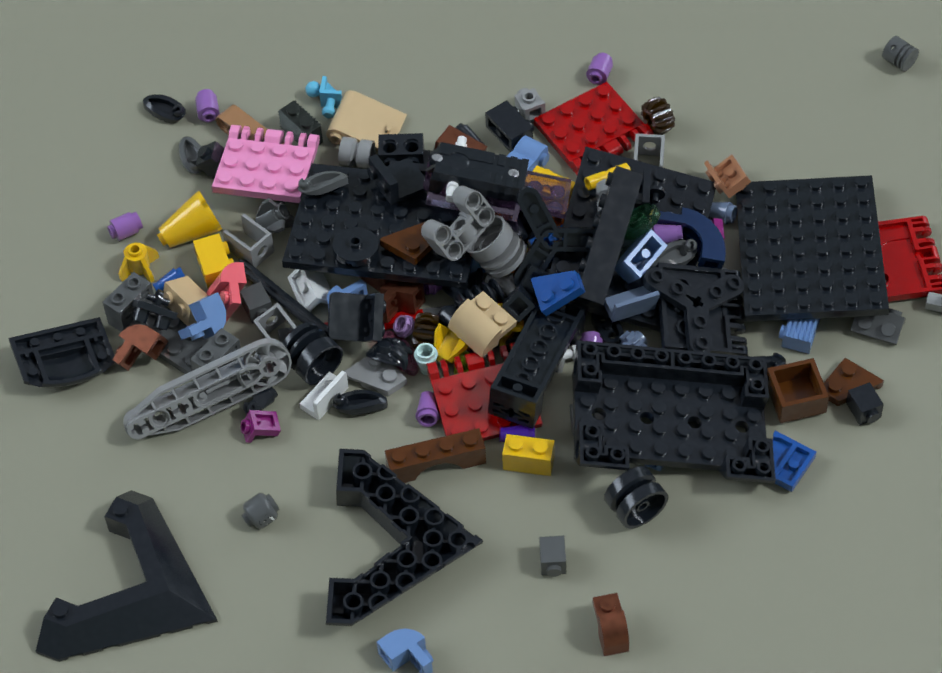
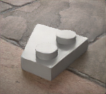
M369 357L363 358L344 371L347 373L348 382L351 379L361 383V387L376 390L378 393L388 397L407 385V378L395 366L374 361Z

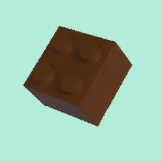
M814 358L767 368L769 395L780 423L827 413L829 395Z

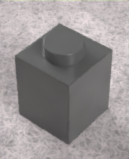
M261 282L243 288L240 291L242 305L252 324L254 323L253 320L272 307L271 300Z
M564 535L539 537L541 575L556 577L566 574Z

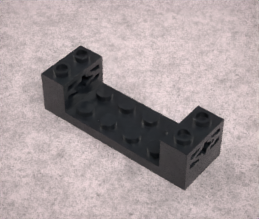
M570 301L553 313L545 316L541 312L539 303H536L490 387L488 414L532 429L534 428L542 413L543 397L546 388L567 348L576 345L577 340L581 338L584 332L587 306Z

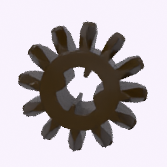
M654 97L641 106L643 122L649 125L655 135H663L675 127L674 111L671 110L670 104H667L665 98Z
M428 312L416 315L412 338L414 349L422 343H430L434 346V331L439 324L438 315Z

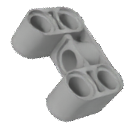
M459 186L453 192V202L461 212L459 213L460 216L450 227L430 219L423 224L421 229L423 238L438 255L451 261L460 259L465 251L477 241L485 229L492 224L495 218L493 208L482 194L466 186Z

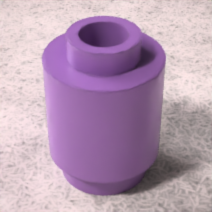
M598 53L593 57L586 72V77L591 83L601 85L607 81L613 67L611 56L606 53Z
M210 89L199 91L195 98L198 118L204 122H212L220 115L217 96Z
M128 212L110 220V225L107 226L112 239L117 238L118 241L139 233V230L143 228L137 212Z

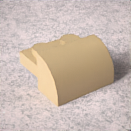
M482 291L471 301L467 299L456 310L449 321L448 328L482 358L498 345L499 339L516 326L517 320Z

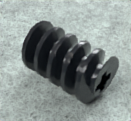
M489 279L488 284L481 282L480 288L477 285H473L471 291L466 288L463 289L462 294L459 291L455 292L454 305L458 309L467 299L471 301L482 291L497 304L498 300L503 303L505 295L496 280Z

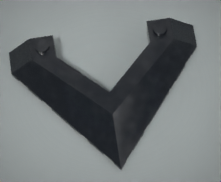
M339 449L336 486L337 506L362 507L400 546L393 552H388L375 562L370 570L365 574L361 573L355 579L329 578L326 625L353 626L483 543L480 537L474 536L464 529L463 524L448 513L445 514L441 511L438 505L409 483L406 485L397 478V474L385 465H380L373 460L371 455L365 450Z
M130 490L117 496L104 516L109 532L131 540L146 582L79 606L56 597L43 618L36 653L61 662L68 660L70 656L82 653L83 655L104 651L103 648L114 645H119L120 647L159 637L164 633H175L191 629L193 625L208 622V624L218 622L152 497Z

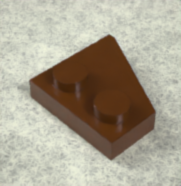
M425 222L380 239L381 247L413 265H416L432 250V247L423 238L421 233Z
M844 358L824 382V385L829 395L828 401L836 406H840L847 402L848 390L869 382L873 388L876 387L878 390L882 388L884 380L849 359Z

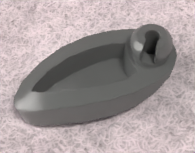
M186 136L181 139L179 144L180 160L188 172L197 174L202 172L201 169L195 166L198 157L197 153L202 146L195 139Z
M337 171L320 172L305 180L301 178L298 182V190L304 195H321L348 184V177L346 174Z
M688 239L668 243L665 250L649 268L655 267L658 262L680 265L688 264L697 253L696 241Z

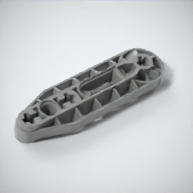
M264 338L254 341L159 386L134 409L125 414L123 421L125 431L131 438L141 439L150 435L178 431L281 382L286 378L291 369L290 353L284 344L276 339ZM237 358V360H235V361H233V362H231V363H229V364H227V365H225V366H223V367H221V368H218V367H220V366H222V365H224V364H226V363H228V362H230V361H232V360H234V359ZM213 369H216V370H214V371H212V372H210V373H208V374H206V375H204V376L199 377V378L196 379V377L201 376V375H203V374H205V373H207V372H209V371H211V370H213ZM193 379V381H191V382H189V383H187V384H185V385H183V386H180V387L174 389L175 387H177V386H179V385H182V384H184V383H186V382H188V381H190V380ZM157 412H162L159 416H153Z

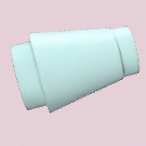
M422 343L414 351L415 360L421 373L424 375H428L426 364L435 362L438 355L437 349L430 343Z

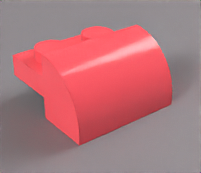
M244 262L228 264L206 291L208 296L219 293L226 309V322L241 304L240 291L247 284Z

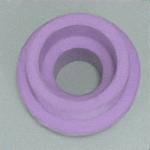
M409 315L397 317L393 324V330L396 332V335L401 338L411 335L414 330V318Z

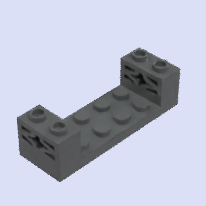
M135 272L102 302L108 324L118 331L122 332L129 326L142 324L166 338L168 343L158 357L184 374L241 348L239 339L222 328L214 336L206 339L202 336L195 340H191L190 337L181 340L178 331L187 327V325L178 317L176 320H171L167 331L153 327L156 319V314L149 313L146 324L132 320L135 308L131 306L133 299L152 304V301L146 299L147 293L154 294L151 282ZM160 305V307L170 310L165 305ZM237 358L234 359V360H232V361H230V362H228V363H226V364H224V365H222V366H220V367H218V368H221V367H223V366H225V365H227V364H229V363H231V362L237 360ZM213 369V370H211V371H209V372H207V373H205V374H203V375H201V376H198V377H196V379L199 378V377H202V376H204V375H206V374H208V373H210V372H212V371H214V370H216V369Z

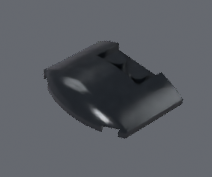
M100 317L9 338L21 377L26 385L43 388L72 386L97 377L116 363L112 360L115 355Z

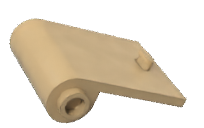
M349 90L344 93L326 132V136L330 142L336 145L340 144L344 136L356 138L357 142H360L361 139L373 140L378 151V134H399L407 114L361 93Z

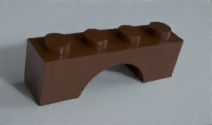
M478 428L385 450L387 468L397 474L398 479L406 483L415 481L424 470L438 464L452 463L460 466L462 469L486 464V449L480 429Z

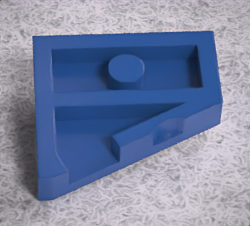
M575 270L533 277L531 279L541 312L545 316L585 293L581 277Z
M777 431L773 433L775 484L792 492L815 459L817 452Z

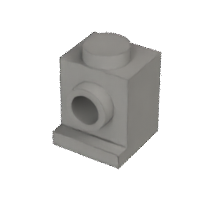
M522 88L514 95L515 107L518 108L525 120L534 122L533 118L546 112L545 102L540 98L535 88Z

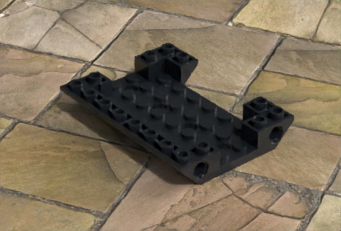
M577 340L572 388L574 459L579 466L628 471L629 463L713 470L719 471L725 479L775 483L773 441L766 438L764 412L769 399L766 358ZM600 413L604 419L597 420L592 414ZM640 418H649L652 423L645 424L640 420ZM688 422H696L699 428H692ZM735 426H742L747 432L741 433Z

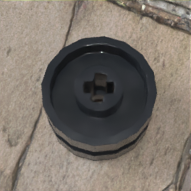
M638 466L617 477L607 488L604 500L613 512H617V518L626 529H634L650 522L665 508L668 502V494L659 483H656V478L647 467Z

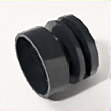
M314 322L300 324L283 341L284 346L290 353L291 368L296 370V373L309 385H317L328 372L334 373L342 361L343 349L330 337H327V334Z

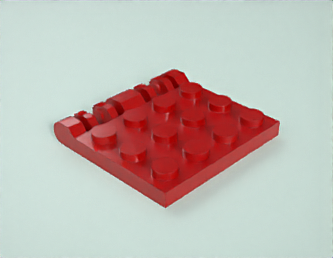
M608 82L533 118L536 128L576 175H578L585 147L621 155L623 154V149L628 151L632 148L627 137H630L635 142L636 134L654 135L649 125L641 121Z
M926 216L879 221L888 302L928 297L929 292L942 294V274H939L942 272V264L940 263L941 259L937 247L934 246L935 241L930 237L932 231L928 218Z
M515 343L509 344L510 351ZM506 345L500 346V355L503 359L502 364H495L492 350L486 354L489 367H485L483 357L481 358L476 352L465 354L464 358L468 372H464L460 356L454 357V366L457 374L449 376L448 364L445 359L439 361L443 378H440L436 361L426 364L445 436L479 428L483 441L498 438L500 427L506 428L520 425L488 414L490 387L508 356ZM539 416L534 426L535 428L542 427L541 416Z

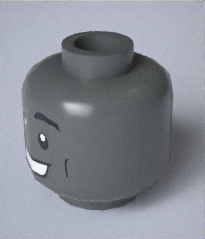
M260 492L243 504L245 513L242 514V517L249 527L254 525L258 529H263L277 519V511L280 509L269 493L265 495Z

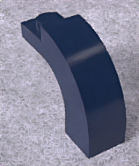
M682 207L680 214L658 212L655 224L681 225L683 237L696 241L699 267L723 268L726 255L725 242L721 232L710 219L695 210Z

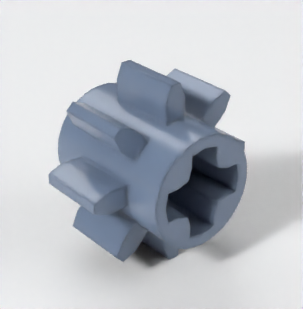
M626 331L619 337L621 340L619 344L645 347L648 344L646 337L640 331Z

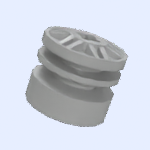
M495 215L492 224L485 229L477 241L466 251L475 261L479 262L482 269L489 276L501 278L510 274L522 263L527 253V246L519 235L513 232L511 226L503 217Z

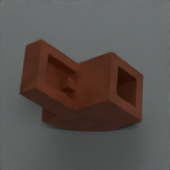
M390 281L380 287V293L384 294V300L386 301V310L383 314L384 323H389L398 311L415 314L426 302L423 284Z
M136 324L129 326L119 334L125 342L118 347L112 360L129 371L141 352L156 360L168 343V340L146 325Z
M618 593L593 597L592 603L598 622V636L603 655L609 656L629 652L627 622L624 610L621 608Z

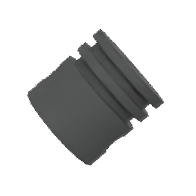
M899 36L892 37L882 52V58L902 71L909 70L919 55V49L910 45V43Z

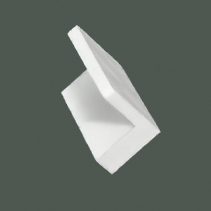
M295 269L287 277L297 301L311 312L320 302L327 304V294L331 289L323 272Z
M341 371L336 376L328 372L302 400L300 409L320 420L333 406L334 396L338 393L343 394L348 389L347 373Z

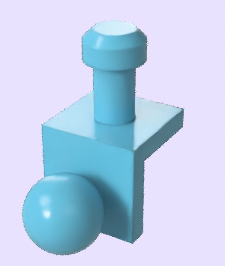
M322 76L321 85L316 81L309 82L305 87L307 95L310 97L320 95L321 107H324L322 115L325 118H333L336 112L334 108H338L342 100V91L335 90L327 82V76Z

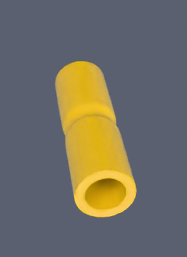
M627 163L618 165L619 167L631 170ZM616 166L607 171H601L585 177L584 183L588 190L595 189L596 184L607 178L609 172L613 173Z

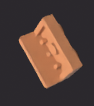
M730 155L715 168L708 160L704 162L708 169L705 172L711 181H714L716 190L720 194L724 192L728 198H731L751 183L733 155Z

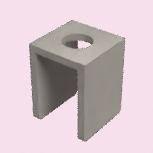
M636 134L634 160L638 161V155L660 156L659 167L663 168L665 135ZM653 142L656 146L647 148L644 146V143Z
M243 214L241 219L244 233L257 243L250 248L227 230L222 232L224 241H227L229 251L239 259L247 260L256 268L275 252L272 233ZM264 247V251L258 255L259 250Z
M276 303L253 320L265 338H270L268 333L285 321L292 329L296 328V325L279 303ZM276 316L271 323L266 324L270 317Z

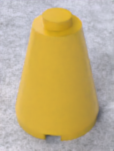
M198 191L158 228L160 233L157 236L163 246L168 244L171 248L220 232L223 229L203 195Z

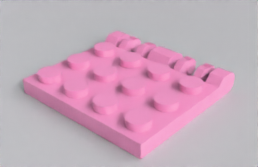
M231 125L228 140L212 184V192L300 203L302 193L298 190V182L301 178L305 180L308 177L311 163H314L318 150L319 135L309 134L307 140V134L301 133L298 146H293V132L288 131L286 133L285 142L282 144L284 131L267 129L264 142H262L264 130L263 128H257L255 140L252 141L249 140L251 133L249 126H244L242 130L240 125Z

